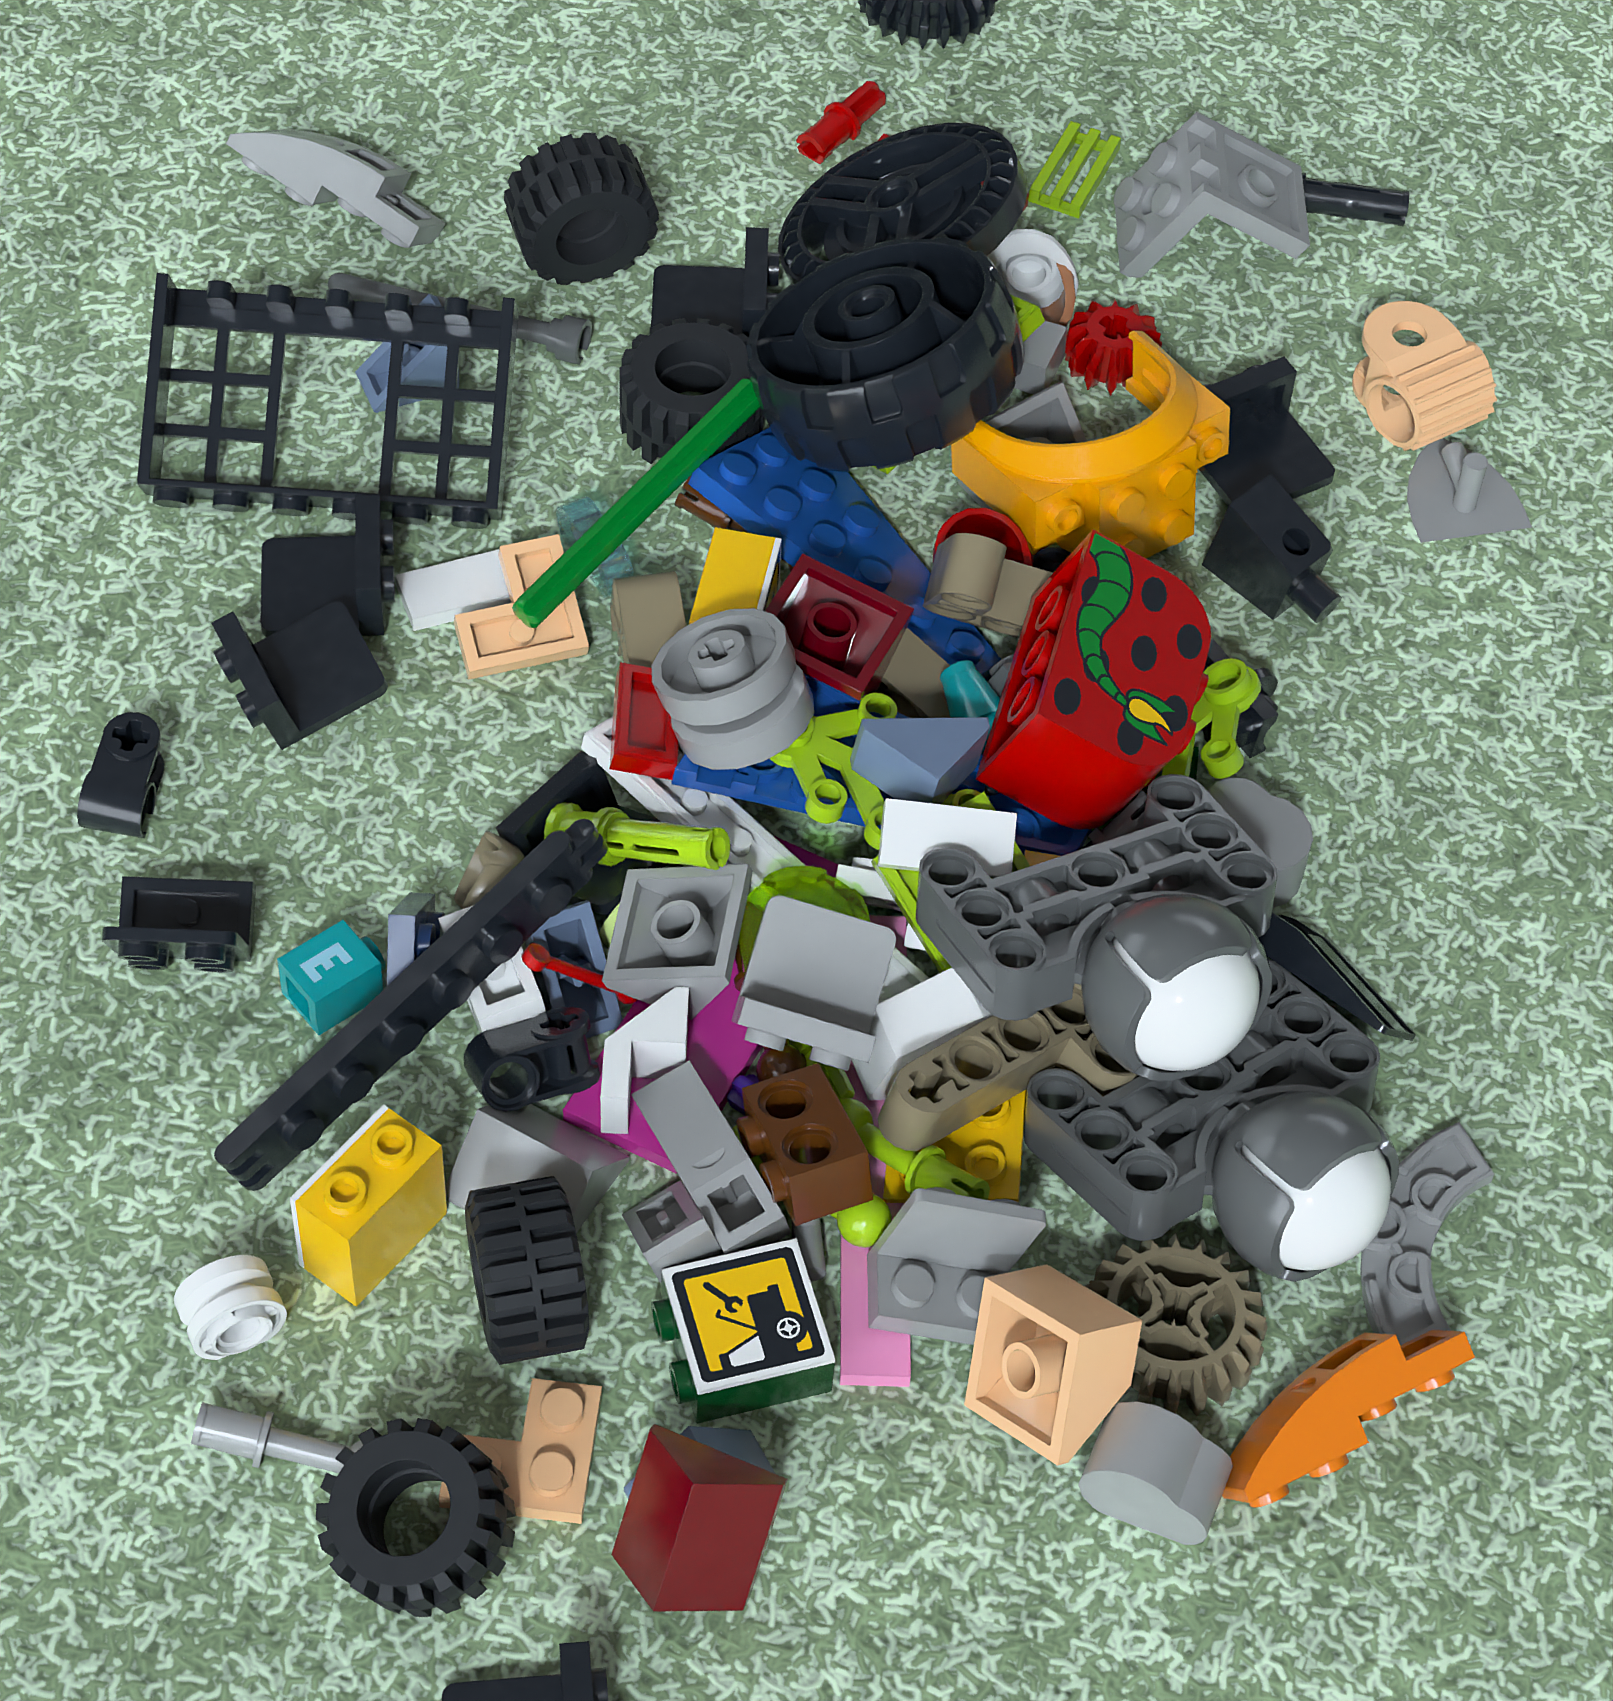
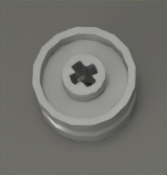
M755 608L728 609L702 617L682 628L660 648L652 664V683L662 706L671 716V726L682 751L692 763L712 770L739 769L764 762L787 749L806 730L814 714L813 694L803 670L796 664L795 650L787 630L774 614Z

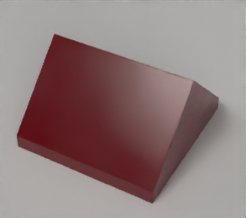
M802 554L765 612L774 614L785 626L795 650L796 664L805 674L860 701L867 694L876 693L912 618L914 608Z
M654 1424L648 1433L611 1555L653 1612L743 1611L751 1596L788 1479Z

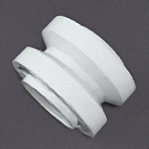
M236 1255L216 1260L192 1273L176 1290L174 1304L180 1319L188 1326L187 1335L194 1352L198 1356L205 1359L218 1360L229 1355L247 1351L260 1343L270 1340L284 1325L287 1312L280 1295L276 1290L272 1289L273 1280L262 1259L251 1255Z

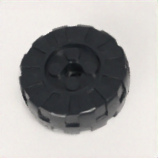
M909 237L876 243L873 247L851 254H843L816 267L815 271L794 285L791 283L768 304V310L758 323H754L746 346L749 358L747 367L753 390L760 409L780 445L800 461L807 459L816 463L820 469L850 472V468L876 466L877 470L911 462L914 456L931 449L942 450L971 433L976 423L986 416L993 415L1005 403L1013 392L1016 384L1015 377L1021 373L1024 363V347L1018 315L1008 289L993 262L982 251L975 252L971 250L965 242L942 237H935L933 239H913Z

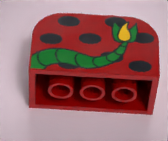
M1093 529L1031 598L976 780L1042 816L1069 828L1093 829L1110 821L1144 787H1147L1176 755H1180L1186 749L1195 733L1197 724L1196 721L1191 719L1194 706L1203 695L1209 680V676L1203 673L1211 643V628L1206 611L1194 592L1169 571Z

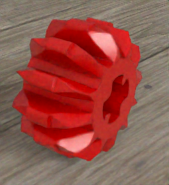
M1115 298L1108 307H1103L1097 302L1092 301L1086 312H1075L1074 318L1070 322L1065 348V361H1069L1070 376H1085L1084 381L1087 390L1098 385L1099 382L1106 383V389L1110 396L1117 388L1118 383L1125 387L1126 380L1133 377V341L1129 338V333L1132 331H1143L1162 348L1161 334L1156 331L1155 318L1148 315L1140 316L1138 304L1128 308L1119 307Z

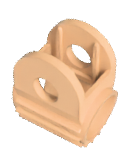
M1395 301L1377 307L1368 315L1362 331V344L1368 356L1356 366L1352 387L1357 399L1366 408L1375 429L1389 442L1403 448L1404 451L1409 449L1414 451L1488 418V414L1495 412L1493 403L1497 401L1495 396L1496 383H1494L1492 369L1485 354L1476 343L1468 340L1465 341L1460 331L1441 312L1418 302ZM1399 330H1412L1419 333L1425 342L1418 346H1406L1396 341L1393 334ZM1387 385L1393 388L1400 395L1388 392L1383 386Z

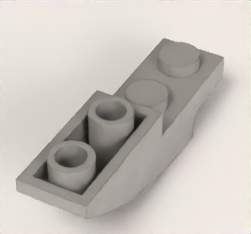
M285 129L230 134L226 142L228 146L243 155L242 162L248 168L262 175L273 176L286 186V194L295 201L304 205L314 206L315 204L337 200L338 204L349 213L359 217H368L381 226V234L387 240L400 247L410 248L412 246L432 243L439 237L445 225V222L402 193L412 173L363 146L324 134Z

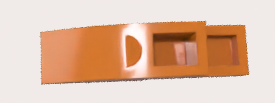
M1430 1330L1402 1345L1399 1344L1395 1334L1364 1332L1331 1351L1301 1373L1279 1393L1250 1426L1230 1456L1233 1467L1222 1497L1224 1499L1249 1503L1252 1508L1262 1507L1288 1495L1290 1490L1287 1484L1306 1474H1309L1310 1477H1320L1346 1466L1349 1463L1347 1453L1369 1443L1361 1422L1376 1419L1393 1411L1397 1407L1394 1398L1412 1389H1415L1416 1392H1426L1449 1383L1455 1378L1452 1369L1475 1358L1465 1332Z

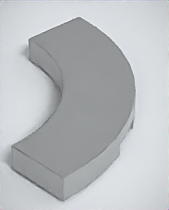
M1459 1122L1430 1137L1399 1164V1175L1390 1197V1204L1383 1225L1370 1244L1361 1251L1360 1276L1362 1297L1373 1333L1395 1334L1400 1345L1430 1330L1451 1331L1442 1315L1433 1288L1432 1260L1430 1259L1433 1243L1440 1227L1451 1211L1467 1196L1491 1183L1494 1177V1172Z

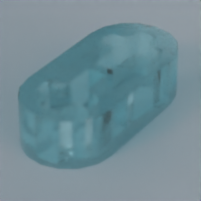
M587 496L561 505L556 511L560 533L569 547L603 516L595 503ZM621 544L589 575L603 598L611 596L613 578L634 576L632 564L624 546Z

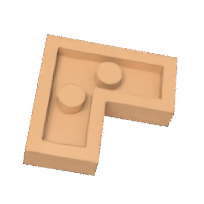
M559 534L500 546L498 556L511 603L455 615L454 627L468 680L588 654L589 643L574 591L536 628L526 626L514 614L512 609L517 599L564 554Z
M532 1378L521 1441L463 1435L492 1460V1464L503 1473L509 1487L504 1489V1492L514 1500L516 1516L582 1524L602 1400V1386ZM441 1482L439 1507L450 1508L448 1488L444 1482Z

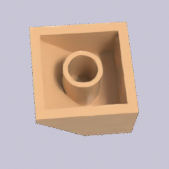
M1047 1264L985 1277L964 1405L1054 1464H1066L1073 1458L1131 1386L1142 1320Z

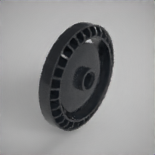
M941 123L894 134L857 151L829 169L797 200L784 220L778 238V252L781 265L790 283L794 285L815 271L816 267L828 262L819 258L823 245L825 254L830 261L846 253L851 254L873 247L876 243L909 237L913 239H933L935 237L955 239L965 242L971 250L975 252L980 250L988 256L1012 231L1023 212L1027 198L1026 175L1012 144L1001 133L986 126L971 123Z

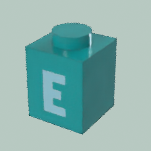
M344 920L277 958L282 993L318 1036L364 1009L383 991L382 971L386 969V964L380 950L369 937L364 936L360 939Z

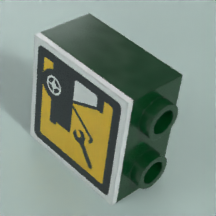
M797 1238L662 1269L661 1300L651 1302L653 1322L660 1343L668 1341L673 1343L678 1361L669 1363L672 1388L678 1404L690 1402L696 1424L832 1392L835 1357Z

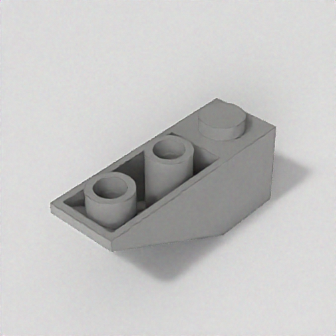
M690 1060L631 1094L725 1255L773 1244L791 1233L783 1213L777 1203H773L770 1191Z

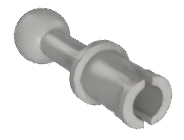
M204 1402L201 1404L191 1444L253 1459L252 1467L255 1468L260 1467L263 1455L335 1473H339L344 1466L335 1458L345 1446L354 1453L363 1446L361 1440L355 1442L352 1446H347L271 1427L274 1412L267 1411L265 1417Z

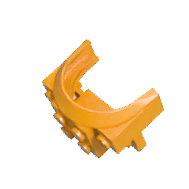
M1132 331L1129 333V338L1133 341V377L1126 380L1125 386L1129 393L1153 412V414L1139 424L1118 434L1093 441L1071 444H1046L1008 436L980 420L976 423L971 433L951 444L952 473L992 508L993 511L1008 516L1020 528L1029 544L1032 555L1054 543L1072 553L1093 529L1144 558L1179 544L1184 539L1194 535L1196 473L1198 468L1228 454L1230 407L1186 372L1183 367L1143 331Z

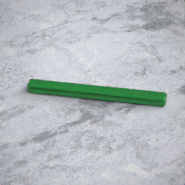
M749 378L741 379L517 599L512 609L514 614L529 628L538 627L705 460L760 408L751 380Z

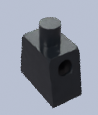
M1271 474L1229 504L1202 566L1272 620L1293 604H1296L1315 623H1319L1337 607L1342 598L1320 577L1333 551L1331 542Z

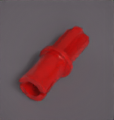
M866 81L843 102L828 104L824 109V115L821 119L801 133L796 139V142L800 144L797 146L799 153L818 164H822L841 144L845 143L849 138L854 141L860 135L861 125L885 105L886 94L879 89L876 82Z

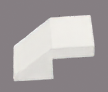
M953 968L877 1004L869 1031L870 1035L876 1037L869 1063L851 1059L868 1100H885L898 1072L906 1064L992 1016Z
M674 987L605 1039L600 1096L601 1133L628 1134L632 1077L660 1078L686 1062L689 987Z

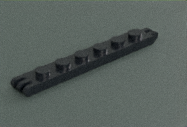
M579 819L565 831L558 830L549 834L216 1147L214 1152L216 1161L242 1187L247 1190L256 1191L265 1187L303 1150L313 1146L329 1125L353 1103L363 1099L380 1077L403 1056L413 1052L431 1029L448 1013L463 1005L470 997L472 991L499 965L513 958L521 945L550 917L563 911L570 899L590 881L593 875L592 867L605 856L608 850L606 841L598 833L592 821L589 819Z

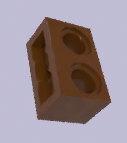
M819 1063L742 1088L745 1116L736 1120L742 1146L749 1158L760 1157L762 1161L760 1164L761 1177L772 1195L773 1203L783 1201L795 1226L873 1200L868 1151Z

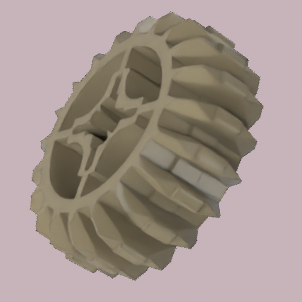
M1175 1233L1168 1239L1167 1246L1159 1248L1152 1239L1141 1241L1138 1252L1122 1244L1121 1248L1115 1253L1114 1262L1102 1260V1263L1096 1268L1094 1280H1090L1089 1284L1085 1287L1119 1307L1131 1296L1139 1304L1137 1313L1142 1320L1132 1384L1124 1395L1131 1388L1139 1391L1137 1402L1151 1404L1152 1397L1164 1399L1163 1409L1173 1413L1177 1412L1179 1400L1186 1399L1189 1408L1198 1416L1205 1409L1207 1396L1222 1407L1230 1399L1233 1388L1242 1390L1249 1383L1252 1369H1255V1366L1260 1364L1264 1347L1261 1341H1264L1267 1323L1266 1317L1260 1315L1263 1306L1261 1293L1248 1291L1251 1282L1248 1270L1229 1273L1231 1259L1228 1251L1212 1259L1206 1256L1207 1247L1204 1239L1195 1244L1193 1250L1181 1248V1242ZM1218 1314L1226 1329L1227 1340L1214 1351L1207 1343L1209 1333L1205 1328L1208 1327L1209 1319ZM1163 1320H1170V1324L1165 1323ZM1175 1322L1180 1323L1182 1326H1176Z

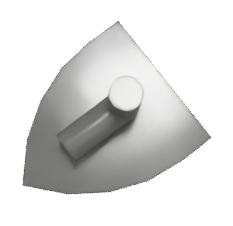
M1443 438L1428 444L1418 455L1409 475L1407 502L1413 525L1421 543L1532 528L1524 506L1511 484L1488 463L1484 455L1472 453L1464 448L1460 442L1452 443Z

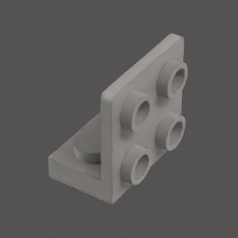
M940 1187L914 1190L867 1254L869 1328L974 1345L984 1278L1008 1273L1046 1226L1045 1211L1021 1206L1018 1202L1009 1199L990 1201L956 1195L952 1190Z

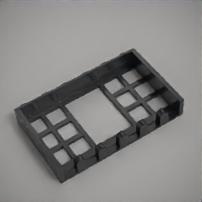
M157 273L137 485L145 495L153 496L154 504L163 507L186 508L189 506V498L213 500V508L229 512H246L249 509V503L272 504V512L286 516H307L309 507L332 508V516L343 520H355V495H380L381 512L392 513L391 519L397 523L423 525L427 523L428 515L451 517V525L456 527L484 529L487 527V519L502 520L519 320L515 298L503 297L502 311L471 309L469 301L459 297L446 298L445 307L412 305L410 297L401 293L386 294L385 303L354 301L351 293L343 289H328L326 291V299L295 297L290 287L276 284L267 286V295L236 293L231 283L219 280L208 281L207 290L180 289L176 287L169 274ZM175 327L217 330L214 371L171 368ZM231 331L273 334L270 375L227 372ZM286 335L391 342L378 494L273 486ZM404 343L447 346L444 387L401 385ZM460 347L498 350L495 391L457 388ZM170 382L212 385L209 426L166 423ZM226 386L268 389L265 430L222 427ZM399 398L443 401L439 442L396 439ZM455 402L494 405L491 446L452 443ZM164 437L207 440L204 481L161 478ZM221 441L263 444L260 485L217 482ZM395 453L438 456L435 498L391 495ZM451 457L489 460L486 501L447 499Z

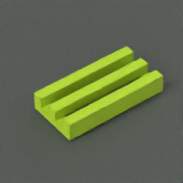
M1070 121L1030 187L1028 201L1079 219L1119 152L1121 138L1111 135L1108 141L1100 139V130L1090 128L1089 132L1084 134L1080 132L1081 124ZM1074 144H1079L1080 147L1050 196L1045 195ZM1093 150L1100 151L1099 156L1071 203L1063 201Z

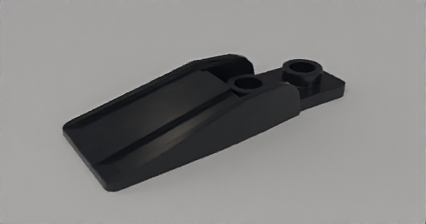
M1272 912L1269 929L1258 938L1265 949L1267 957L1377 1031L1385 1035L1413 1041L1416 1036L1413 1030L1327 938L1297 919L1282 914L1276 915Z

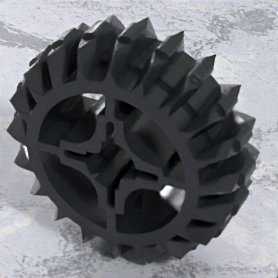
M858 0V4L860 5V12L866 13L868 26L879 25L882 37L891 35L896 31L898 32L901 46L910 37L918 38V42L923 50L929 39H936L937 43L944 49L949 36L964 44L969 32L980 35L984 23H990L991 16L995 12V2L998 0Z

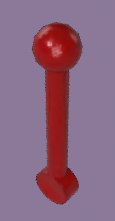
M531 943L521 954L524 964L533 971L540 972L547 968L615 993L618 1000L624 1004H633L638 1001V999L607 988L602 982L603 975L550 956L549 952L540 944Z

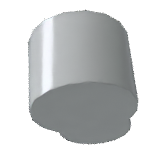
M1226 778L1217 781L1208 789L1210 795L1270 858L1277 868L1273 908L1286 904L1298 893L1303 880L1313 842L1310 822L1302 810L1286 799L1270 795L1254 781L1245 778Z
M1120 1402L1104 1418L1078 1485L1082 1496L1100 1513L1181 1544L1196 1545L1204 1542L1208 1535L1233 1465L1231 1458L1222 1448L1204 1438L1192 1424L1179 1415L1156 1405L1142 1402Z

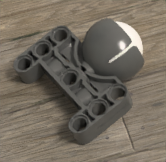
M1169 774L1154 779L1148 786L1143 829L991 879L980 864L964 851L942 848L925 854L919 864L915 919L922 931L978 1001L993 1016L1013 1021L1027 1019L1035 1015L1039 1010L1071 1000L1074 985L1079 984L1082 989L1085 1017L1101 1048L1126 1070L1153 1081H1174L1201 1072L1227 1056L1242 1041L1248 1031L1255 1027L1267 1006L1272 989V972L1265 949L1258 938L1264 935L1270 927L1277 882V868L1270 858L1200 783L1184 775Z
M1269 960L1272 972V989L1267 1006L1258 1023L1252 1030L1248 1031L1233 1051L1201 1072L1174 1081H1153L1139 1076L1104 1097L1077 1074L1060 1068L1043 1070L1030 1079L1027 1085L1023 1136L1025 1144L1109 1224L1127 1238L1147 1241L1162 1237L1171 1227L1202 1210L1203 1196L1211 1195L1213 1210L1222 1232L1239 1256L1267 1275L1297 1282L1311 1278L1330 1267L1340 1265L1355 1257L1375 1238L1386 1218L1390 1197L1399 1175V1158L1389 1135L1368 1114L1373 1104L1380 1063L1379 1049L1371 1039L1273 960Z

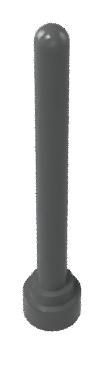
M334 273L328 279L329 289L349 291L353 299L364 302L385 303L386 294L401 293L410 297L412 305H419L428 295V293L344 273ZM434 295L438 298L441 306L445 307L446 298ZM470 304L471 309L500 311L475 304ZM519 315L517 338L546 345V350L555 353L557 360L580 365L583 357L578 356V348L587 351L592 338V323L588 319L565 315L563 319L554 318L551 323Z

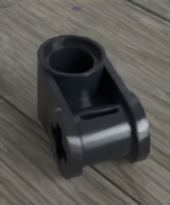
M127 712L117 715L105 726L91 770L86 775L82 784L77 812L79 827L145 838L147 832L141 831L146 814H153L156 794L164 774L165 765L163 757L158 751L161 738L160 730L157 723L151 717L139 712Z
M576 1007L551 1009L528 1020L498 1029L486 1030L476 1035L469 1042L464 1052V1067L468 1076L484 1100L494 1109L501 1111L518 1110L523 1106L555 1096L578 1093L592 1087L600 1078L598 1063L590 1058L586 1033L591 1027L588 1012ZM512 1062L511 1067L504 1074L490 1078L498 1066Z

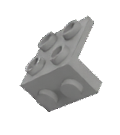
M778 895L770 898L765 906L731 1021L748 1027L744 1040L783 1051L786 1040H793L813 1046L809 1057L810 1060L846 1071L849 1069L852 1058L869 1063L876 1037L870 1035L869 1031L896 944L894 932L888 927L789 897Z

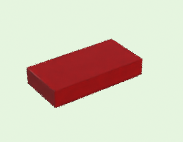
M620 662L615 681L609 769L672 780L678 761V740L671 726V716L662 706L652 683V668Z

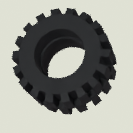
M583 133L580 138H573L572 134L560 137V142L550 145L547 142L539 146L537 154L534 156L527 155L519 162L521 170L511 173L507 181L510 188L504 191V202L507 207L505 209L526 264L531 271L536 270L538 276L548 281L555 278L557 284L569 285L573 281L587 283L598 278L612 277L614 272L620 269L627 270L634 265L633 259L636 256H643L650 248L648 241L656 237L658 227L655 222L659 221V212L638 159L634 157L632 150L625 143L619 145L616 138L608 135L598 139L596 133Z
M685 318L672 320V325L666 327L661 323L650 327L649 336L639 334L633 339L632 349H625L621 358L622 366L619 367L620 428L622 434L627 433V444L634 451L642 447V459L652 464L658 457L662 458L741 379H750L747 367L749 358L746 349L748 337L745 334L734 335L733 327L724 323L714 326L710 325V320L697 318V323H686ZM699 392L704 393V395L691 396L679 393ZM759 408L709 458L762 432L765 417L761 409Z
M554 1176L470 1190L465 1205L466 1231L478 1306L490 1353L498 1364L502 1365L583 1350L589 1334L588 1301L576 1229L570 1204L563 1187Z
M402 1418L387 1421L388 1434L382 1436L372 1427L361 1433L358 1437L363 1446L354 1453L345 1446L335 1459L344 1465L338 1476L336 1477L329 1473L325 1474L320 1488L330 1494L329 1503H316V1520L327 1527V1531L317 1535L322 1551L333 1557L334 1560L329 1565L338 1577L351 1584V1588L383 1608L400 1614L401 1610H405L415 1617H431L432 1608L435 1607L448 1614L461 1609L458 1598L466 1593L476 1600L487 1590L480 1579L488 1570L498 1577L506 1562L499 1558L497 1554L501 1546L513 1547L515 1531L506 1525V1519L516 1516L514 1500L504 1492V1489L509 1487L503 1473L492 1464V1460L460 1432L449 1426L442 1429L433 1420L417 1418L415 1427L409 1425ZM424 1481L444 1482L450 1496V1514L442 1534L432 1545L419 1553L409 1556H392L387 1549L384 1539V1523L393 1501L405 1489L414 1484Z

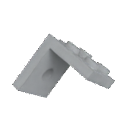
M1196 112L1167 142L1160 143L1153 150L1149 160L1132 177H1126L1119 184L1114 194L1120 273L1127 277L1142 278L1207 214L1295 259L1310 246L1301 166L1199 112Z

